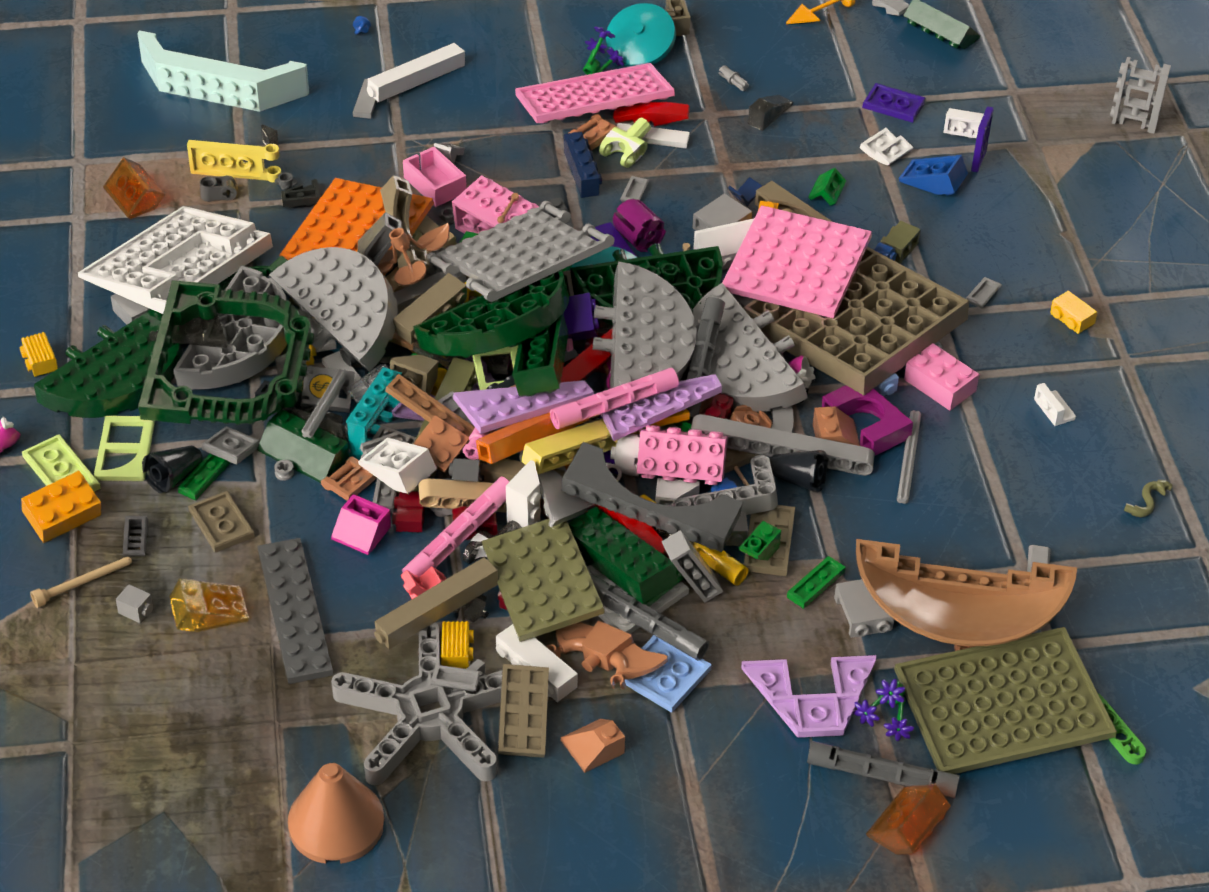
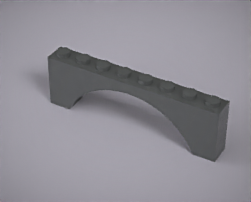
M585 442L580 446L562 479L561 491L644 522L649 526L665 530L670 534L681 530L689 541L720 552L723 551L740 517L743 505L742 501L726 495H721L709 502L693 506H668L645 500L627 490L614 478L606 465L603 449Z

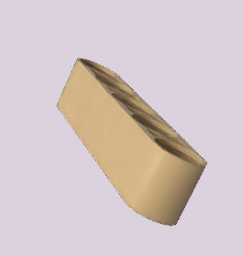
M423 479L418 483L420 504L424 507L455 509L461 506L469 507L493 483ZM506 502L496 512H507Z

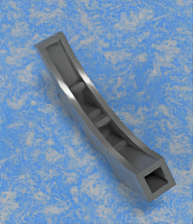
M385 212L358 240L357 252L366 256L378 266L392 245L389 237L390 232L396 228H401L402 221Z

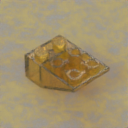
M179 578L170 594V601L178 630L199 632L249 620L241 586Z

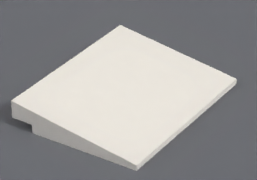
M182 206L78 272V277L163 314L172 280L219 284L237 272L240 266L247 265L271 249L273 244L271 234L256 230L255 223Z

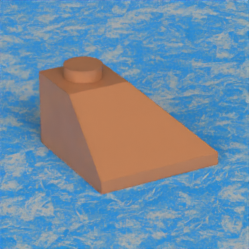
M598 719L561 737L562 743L584 773L624 754L625 736L613 720Z

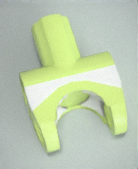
M639 118L627 131L614 127L602 141L599 153L606 157L614 152H623L620 164L629 168L646 152L647 142L642 140V138L651 130V125L644 118Z

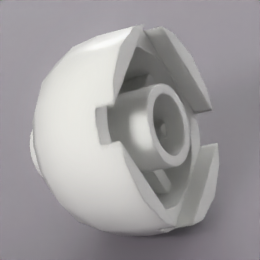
M640 434L624 436L617 441L616 447L612 446L611 459H614L615 465L620 468L623 474L639 476L637 473Z

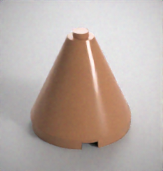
M328 763L320 768L293 802L288 815L289 835L296 849L307 858L325 864L326 860H340V864L364 856L374 848L383 833L384 812L378 797L336 763Z

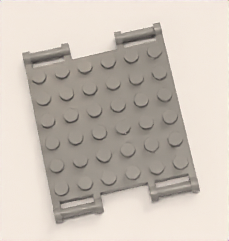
M543 201L538 208H532L527 213L514 216L505 223H499L494 228L481 231L478 235L466 238L456 245L448 246L441 252L436 254L428 253L427 258L430 265H435L442 269L446 275L448 273L454 275L461 272L470 277L466 282L467 288L479 292L486 300L493 302L611 247L614 244V237L596 230L591 224H586L581 231L565 224L571 218L569 212L566 210L561 211L549 201ZM592 236V237H594V238H596V239H598V240H600V241H596V240H594V239H592V238H590V237Z

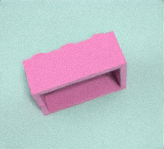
M435 147L420 152L421 170L418 154L403 160L404 178L423 196L433 198L435 207L457 198L466 190V175Z
M934 343L921 351V355L917 354L907 361L904 376L905 381L949 411L976 392L979 373Z

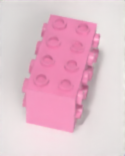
M481 175L452 201L455 229L464 234L466 231L479 234L481 231L494 228L495 225L499 224L497 218L503 214L508 206L513 192ZM519 195V200L513 203L505 216L504 223L511 220L514 216H520L527 213L528 210L538 208L539 206Z
M648 425L640 431L637 473L641 474L642 478L653 479L655 475L663 476V480L675 481L676 477L684 478L683 482L696 483L698 479L705 480V484L717 485L724 478L728 436H723V432L711 431L709 434H702V430L690 429L688 432H681V428L669 427L667 430H661L660 426Z

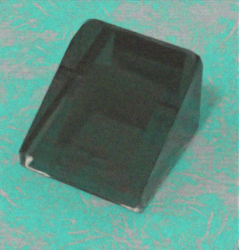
M262 124L261 133L264 144H276L278 146L277 130Z

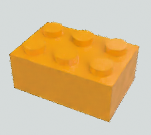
M76 471L21 498L22 512L43 544L101 515V501L80 471Z

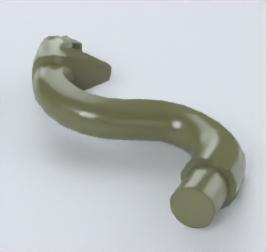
M1167 480L1147 483L1142 489V496L1146 507L1133 506L1126 503L1124 511L1136 517L1150 515L1155 508L1153 497L1150 494L1151 490H1157L1165 496V490L1171 491L1172 484Z

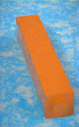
M549 412L508 425L476 440L479 460L494 464L524 450L526 443L569 430L588 421L589 418L556 429Z

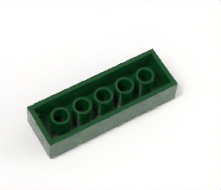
M564 314L549 327L539 332L535 338L519 342L512 374L519 396H533L536 393L545 391L549 393L560 389L569 334Z
M599 508L590 509L588 512L568 522L583 560L640 603L644 604L678 584L675 565L669 558Z

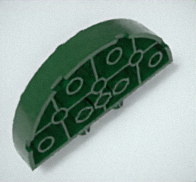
M653 244L649 248L652 256L627 259L625 251L620 249L619 252V249H617L612 254L615 261L571 267L574 295L590 293L592 299H596L598 306L613 308L614 276L618 262L630 263L647 269L670 283L683 296L693 313V308L709 291L720 284L723 267L719 246L664 254L660 244H657L658 249ZM600 319L610 325L613 323L612 320Z
M562 269L493 302H489L482 295L466 303L462 302V305L458 304L457 307L413 326L419 347L428 353L468 358L475 354L487 353L506 347H515L521 341L535 338L539 332L554 323L568 306L569 293Z
M151 309L116 332L112 331L108 326L102 325L103 328L100 327L97 334L104 340L85 352L80 351L74 345H71V348L68 347L66 356L72 360L34 384L37 402L57 413L63 411L67 412L69 416L81 418L116 416L120 411L138 409L163 314ZM178 325L173 327L171 335L172 346L167 350L168 361L167 364L163 365L161 373L169 383H171L175 376L174 368L183 356Z

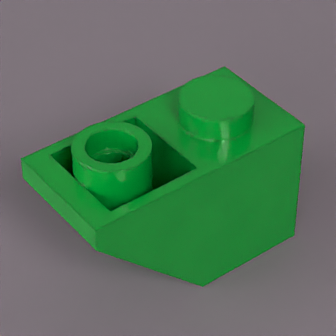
M762 521L742 543L739 550L757 560L768 561L780 548L781 530Z

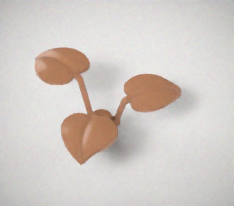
M446 223L425 233L417 242L411 238L410 234L406 235L403 228L392 230L389 237L393 250L386 252L377 267L383 274L391 271L393 264L397 263L396 250H399L403 253L408 266L397 270L394 275L395 282L401 286H408L421 281L427 272L426 266L422 261L411 264L406 250L409 249L410 242L419 249L425 248L427 251H435L442 248L449 240V224Z

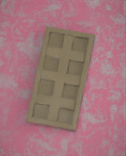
M778 505L773 510L751 514L748 537L762 521H765L781 530L780 548L768 561L757 560L745 553L744 565L749 569L748 572L787 576L795 507Z
M503 664L498 754L544 758L549 667Z

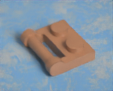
M596 113L585 124L571 130L569 133L582 132L584 139L588 140L589 150H593L617 126L602 119Z
M351 456L330 477H325L321 480V485L324 489L331 490L348 501L353 494L358 495L377 477L360 466L359 460Z

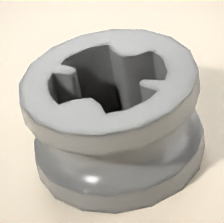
M280 460L274 465L277 479L289 480L293 477L294 470L291 461Z

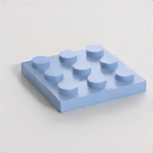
M653 635L641 649L667 655L668 662L646 675L625 679V683L629 688L672 713L711 671L712 664L704 659L697 661Z

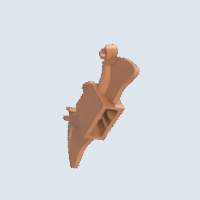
M599 620L594 626L578 622L557 629L556 637L559 647L556 648L554 644L546 646L559 658L561 653L583 652L584 661L582 666L588 672H592L596 666L607 671L616 668L615 675L610 679L613 689H615V685L620 682L621 689H625V679L646 675L668 662L667 655L641 649L634 643L631 634Z

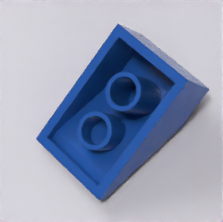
M962 155L913 159L899 177V182L937 195H952L964 181L968 172Z

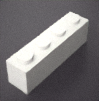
M513 624L496 636L497 653L501 657H505L512 665L549 667L548 697H552L556 702H559L577 688L578 673L535 637L519 642Z

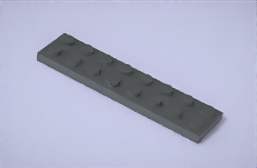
M296 538L258 545V554L288 684L333 676V669L301 539Z

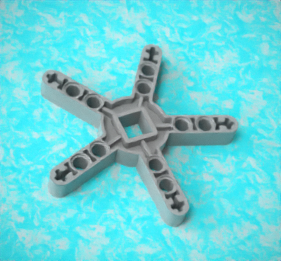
M436 622L419 631V676L411 678L403 685L343 672L335 674L332 678L333 698L337 702L397 715L398 722L364 760L365 779L371 785L382 784L420 740L436 741L441 739L481 781H490L496 777L495 754L463 722V716L466 712L501 702L502 670L479 677L477 688L474 692L432 685L431 679L435 665H440L439 626ZM434 702H439L441 708L421 713L419 708Z

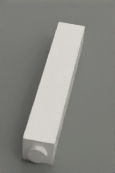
M452 43L368 78L367 92L377 102L383 101L465 66V51L455 43Z

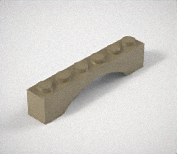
M393 175L380 190L385 212L401 220V228L404 229L406 235L410 234L411 236L409 210L412 192L409 181ZM410 242V247L406 250L411 264L422 261L427 269L430 264L426 250L419 249ZM396 250L399 269L408 266L403 253Z
M773 181L756 190L755 205L758 207L760 201L779 203V210L790 209L796 214L832 222Z

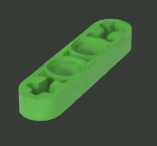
M1098 694L1109 717L1113 720L1112 723L1117 733H1122L1127 737L1125 740H1119L1116 737L1108 740L1127 762L1136 765L1142 763L1145 758L1146 748L1108 702Z

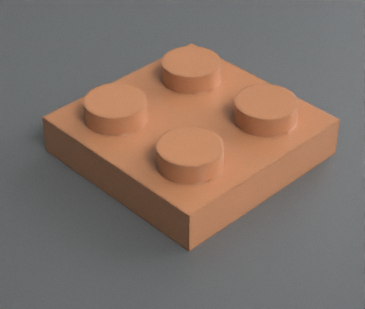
M435 415L413 445L428 448L436 468L446 473L450 463H453L454 459L459 456L464 446L470 440L468 436Z

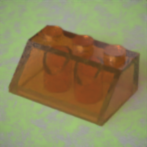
M124 157L103 186L129 219L155 210L165 196L164 192L139 163Z
M936 784L903 787L867 831L866 835L897 855L914 854L919 850L920 844L924 839L932 834V829L945 817V813L951 806Z

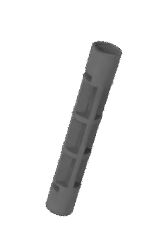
M708 297L705 300L686 380L708 376L725 307V302L719 298ZM702 402L686 408L690 412L689 420H685L686 422L692 424L694 416L699 415Z
M590 574L603 606L697 661L701 660L709 648V641L692 631L689 632L687 628L647 605L640 603L635 598L609 585V583L594 574Z
M815 741L811 742L807 760L808 764L922 789L955 798L960 776L906 764L901 761L872 756L871 754L854 752Z

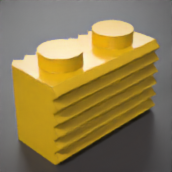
M1070 291L1053 299L1050 311L1051 315L1065 323L1069 329H1073L1074 332L1076 331L1077 334L1095 324L1098 313Z
M45 332L21 339L23 346L19 348L22 358H27L25 359L27 370H32L34 377L58 369L55 355Z
M468 621L442 622V666L467 669L469 661H473V647H469V643H474V630H469Z

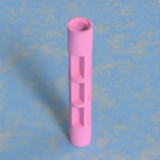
M668 368L550 410L552 423L556 429H560L674 389L679 385L678 376L673 368Z
M502 476L495 481L402 569V572L404 573L408 570L420 577L432 566L436 568L506 502V485L509 481Z

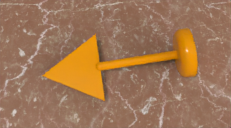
M830 0L810 10L801 4L786 24L820 21L813 14L814 12L839 1L846 7H852L855 5V0Z

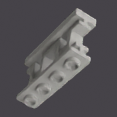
M1127 57L1126 62L1121 63L1119 71L1122 74V78L1118 77L1116 88H1119V92H1115L1113 99L1116 106H1112L1110 117H1113L1112 124H1116V121H1120L1119 124H1123L1125 118L1142 121L1141 129L1147 127V132L1154 134L1171 65L1164 64L1163 68H1160L1156 64L1153 72L1136 68L1138 60L1130 61L1131 57ZM1128 69H1131L1130 76L1139 78V81L1130 79L1128 85H1125ZM1157 75H1159L1157 91H1154L1155 84L1148 83L1146 80L1155 82ZM1131 89L1148 92V99L1142 100L1130 97ZM1122 98H1124L1125 100L1123 105L1133 108L1128 109L1123 107L1122 114H1120L1119 109L1121 105ZM1150 104H1152L1153 109L1151 113L1150 120H1147L1148 113L1139 110L1143 109L1149 111Z

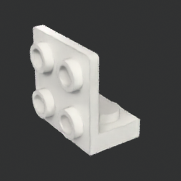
M949 108L946 114L943 133L977 138L978 127L984 114Z

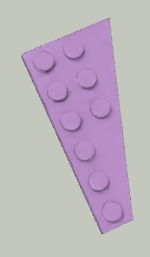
M716 374L679 381L678 387L602 413L601 416L613 441H616L721 393L722 385Z
M585 381L562 382L560 389L548 393L545 391L536 393L533 396H519L516 387L454 392L453 399L479 433L482 434L549 413L551 409L594 395V391Z

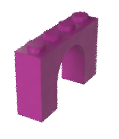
M845 385L822 397V407L835 406L848 416L854 413H870L880 419V421L862 429L860 436V446L873 450L874 456L906 441L909 436H912L913 422L911 419L900 412L896 406H893L874 388L867 394L862 395Z

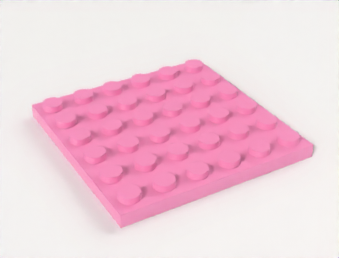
M761 205L722 283L732 294L834 318L869 244L872 231Z

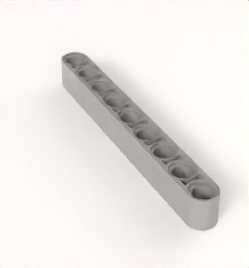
M702 414L694 416L691 429L702 430V434H709L711 431L723 432V436H728L727 448L769 457H772L774 454L824 450L827 454L823 455L824 460H828L829 469L858 475H869L873 471L875 453L867 447Z

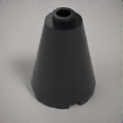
M193 445L152 452L144 456L142 470L143 473L147 472L149 478L146 480L153 490L158 493L169 492L202 462V453Z
M824 450L774 454L772 458H769L772 473L775 477L813 492H820L822 488H819L820 484H825L828 460H824L823 455H827Z

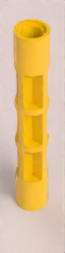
M645 494L640 496L645 500L656 503L654 500H652ZM655 527L667 537L672 535L665 530ZM689 541L710 568L734 585L741 584L747 577L749 569L724 550L720 552Z

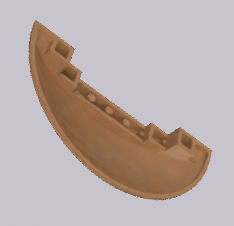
M856 539V559L860 576L878 605L893 619L910 630L930 639L949 644L991 646L1015 641L1036 632L1061 611L1072 593L1076 580L1077 567L1033 562L1031 572L1008 569L1007 574L923 564L920 563V558L899 555L900 544Z

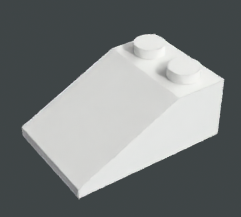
M388 437L358 461L360 466L393 490L406 494L412 492L421 480L429 478L430 474L437 469L428 448Z

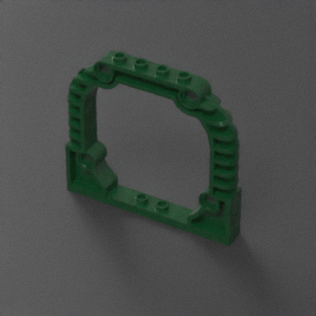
M172 280L138 405L140 419L191 424V420L195 419L199 422L206 420L211 421V423H236V425L248 423L251 425L256 421L268 420L269 416L275 412L278 414L283 407H293L298 401L299 393L303 392L304 381L302 378L307 375L306 361L310 360L311 355L309 345H313L314 333H311L309 319L301 316L298 309L296 310L290 301L280 298L279 295L273 296L267 292L259 294L256 291L248 293L244 290L237 292L233 291V289H227L226 291L221 290L219 284ZM218 314L254 316L275 320L284 326L285 341L289 345L283 373L271 380L268 392L248 399L194 395L191 388L187 386L175 387L161 375L163 365L167 364L168 361L167 350L172 346L171 335L174 325L182 326L198 317L211 320Z

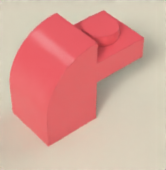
M433 566L420 577L408 570L401 574L405 582L403 586L412 599L446 580L445 575Z

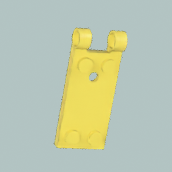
M188 140L187 149L191 174L229 175L233 178L275 182V179L281 173V168L278 166H270L267 169L264 166V159L274 161L279 158V147L276 144H268L262 147Z

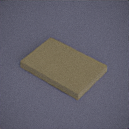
M228 490L188 506L189 512L215 553L255 537L253 529Z

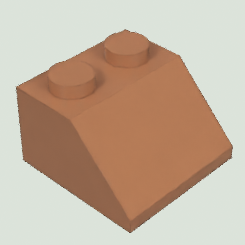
M835 406L814 409L813 429L815 437L860 446L854 420Z

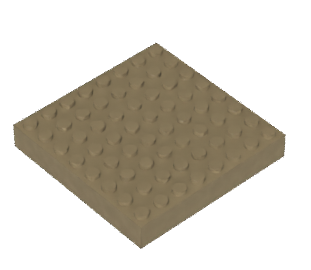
M867 247L834 318L757 299L744 306L743 309L752 319L768 310L772 314L774 322L760 330L770 342L776 343L789 335L795 347L787 350V352L796 357L806 356L809 364L865 395L905 366L907 361L917 354H921V351L932 343L935 344L968 320L969 300Z

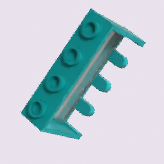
M383 367L347 418L349 457L361 459L363 454L360 449L361 443L372 440L367 438V434L375 435L380 428V425L375 424L377 419L385 422L393 421V414L384 409L386 406L395 408L400 401L385 392V390L398 374L402 376L401 372Z

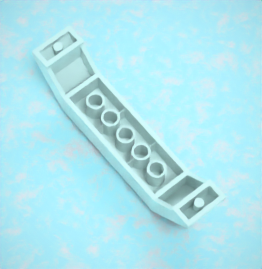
M140 30L138 32L142 63L161 92L259 112L309 94L307 64L289 61L287 64L263 70L164 50L157 41L155 33Z

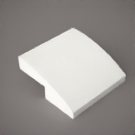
M884 128L864 141L860 149L878 162L890 165L911 151L913 146L901 135L896 138L887 128Z

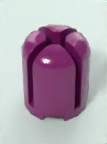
M628 199L618 206V212H615L612 218L613 225L638 251L648 252L647 248H650L655 243L660 244L666 233L664 222L650 208L638 199Z

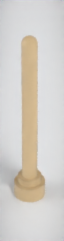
M130 557L122 558L47 590H41L40 588L30 592L32 601L37 608L44 606L49 601V598L126 567L132 563V559Z

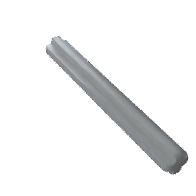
M339 369L301 430L304 438H312L348 378L345 369Z

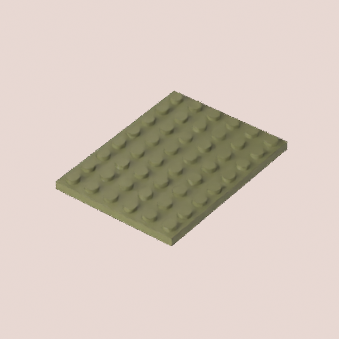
M1065 627L1030 634L1004 644L975 646L895 664V673L900 683L905 687L907 701L936 769L939 771L957 774L1116 737L1117 731Z

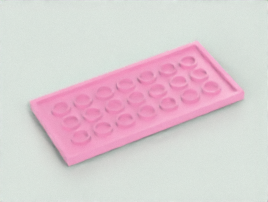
M651 63L515 89L517 98L536 123H547L549 120L554 119L563 120L570 116L578 117L585 113H598L600 110L605 109L614 110L620 106H633L636 103H649L652 100H665L675 96L674 88Z

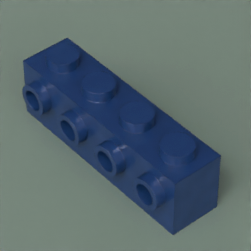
M582 132L564 134V154L580 197L598 196L602 177L600 173H597V163L593 162L592 150H589L588 140L584 139Z

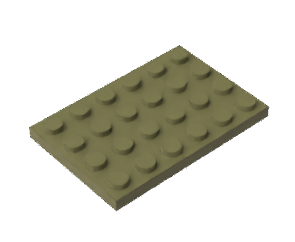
M546 519L481 541L488 561L498 570L497 584L519 642L605 613L603 604L567 521L550 527V519Z

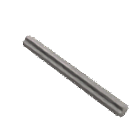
M915 410L910 412L909 418L913 422L912 436L906 439L897 496L898 503L907 504L909 500L921 420L920 411Z

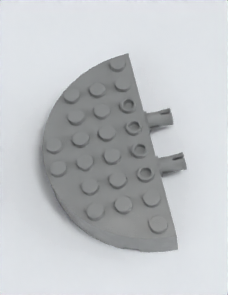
M320 248L293 257L269 274L282 290L300 306L298 310L300 315L313 318L322 327L323 330L314 338L313 346L318 351L331 339H335L369 372L377 365L386 352L385 347L388 341H391L396 329L393 318L398 315V308L391 284L369 258L359 252L346 248Z
M618 262L614 276L613 308L595 305L594 318L612 320L613 322L612 339L594 337L592 350L611 352L610 389L668 368L675 370L680 381L690 364L696 344V324L689 305L670 283L657 274L630 263Z
M240 266L226 288V291L227 289H233V291L237 292L244 290L248 293L256 291L259 294L267 292L269 295H279L280 298L287 300L282 288L271 277L268 279L263 276L262 272ZM218 314L211 320H205L198 333L183 331L181 342L190 345L174 368L177 386H187L191 390L211 389L240 383L252 377L275 361L286 347L284 326L275 320L263 317Z
M723 283L709 291L697 303L692 313L696 324V333H698L706 298L715 297L725 302L708 375L716 374L722 385L721 394L733 397V409L739 405H746L755 412L760 410L762 412L771 411L770 408L789 407L808 398L803 381L781 356L783 352L795 347L792 338L788 335L773 344L760 330L774 322V318L768 310L754 319L750 318Z

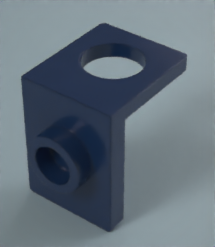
M749 177L738 191L730 185L728 189L734 198L748 207L756 197V190L762 187V185Z

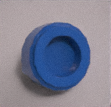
M363 16L356 17L353 22L354 33L356 35L360 32L367 33L371 27L370 21Z

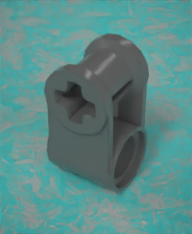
M229 175L203 177L200 180L201 199L207 202L234 199L237 195V191L234 188L236 184L235 179Z

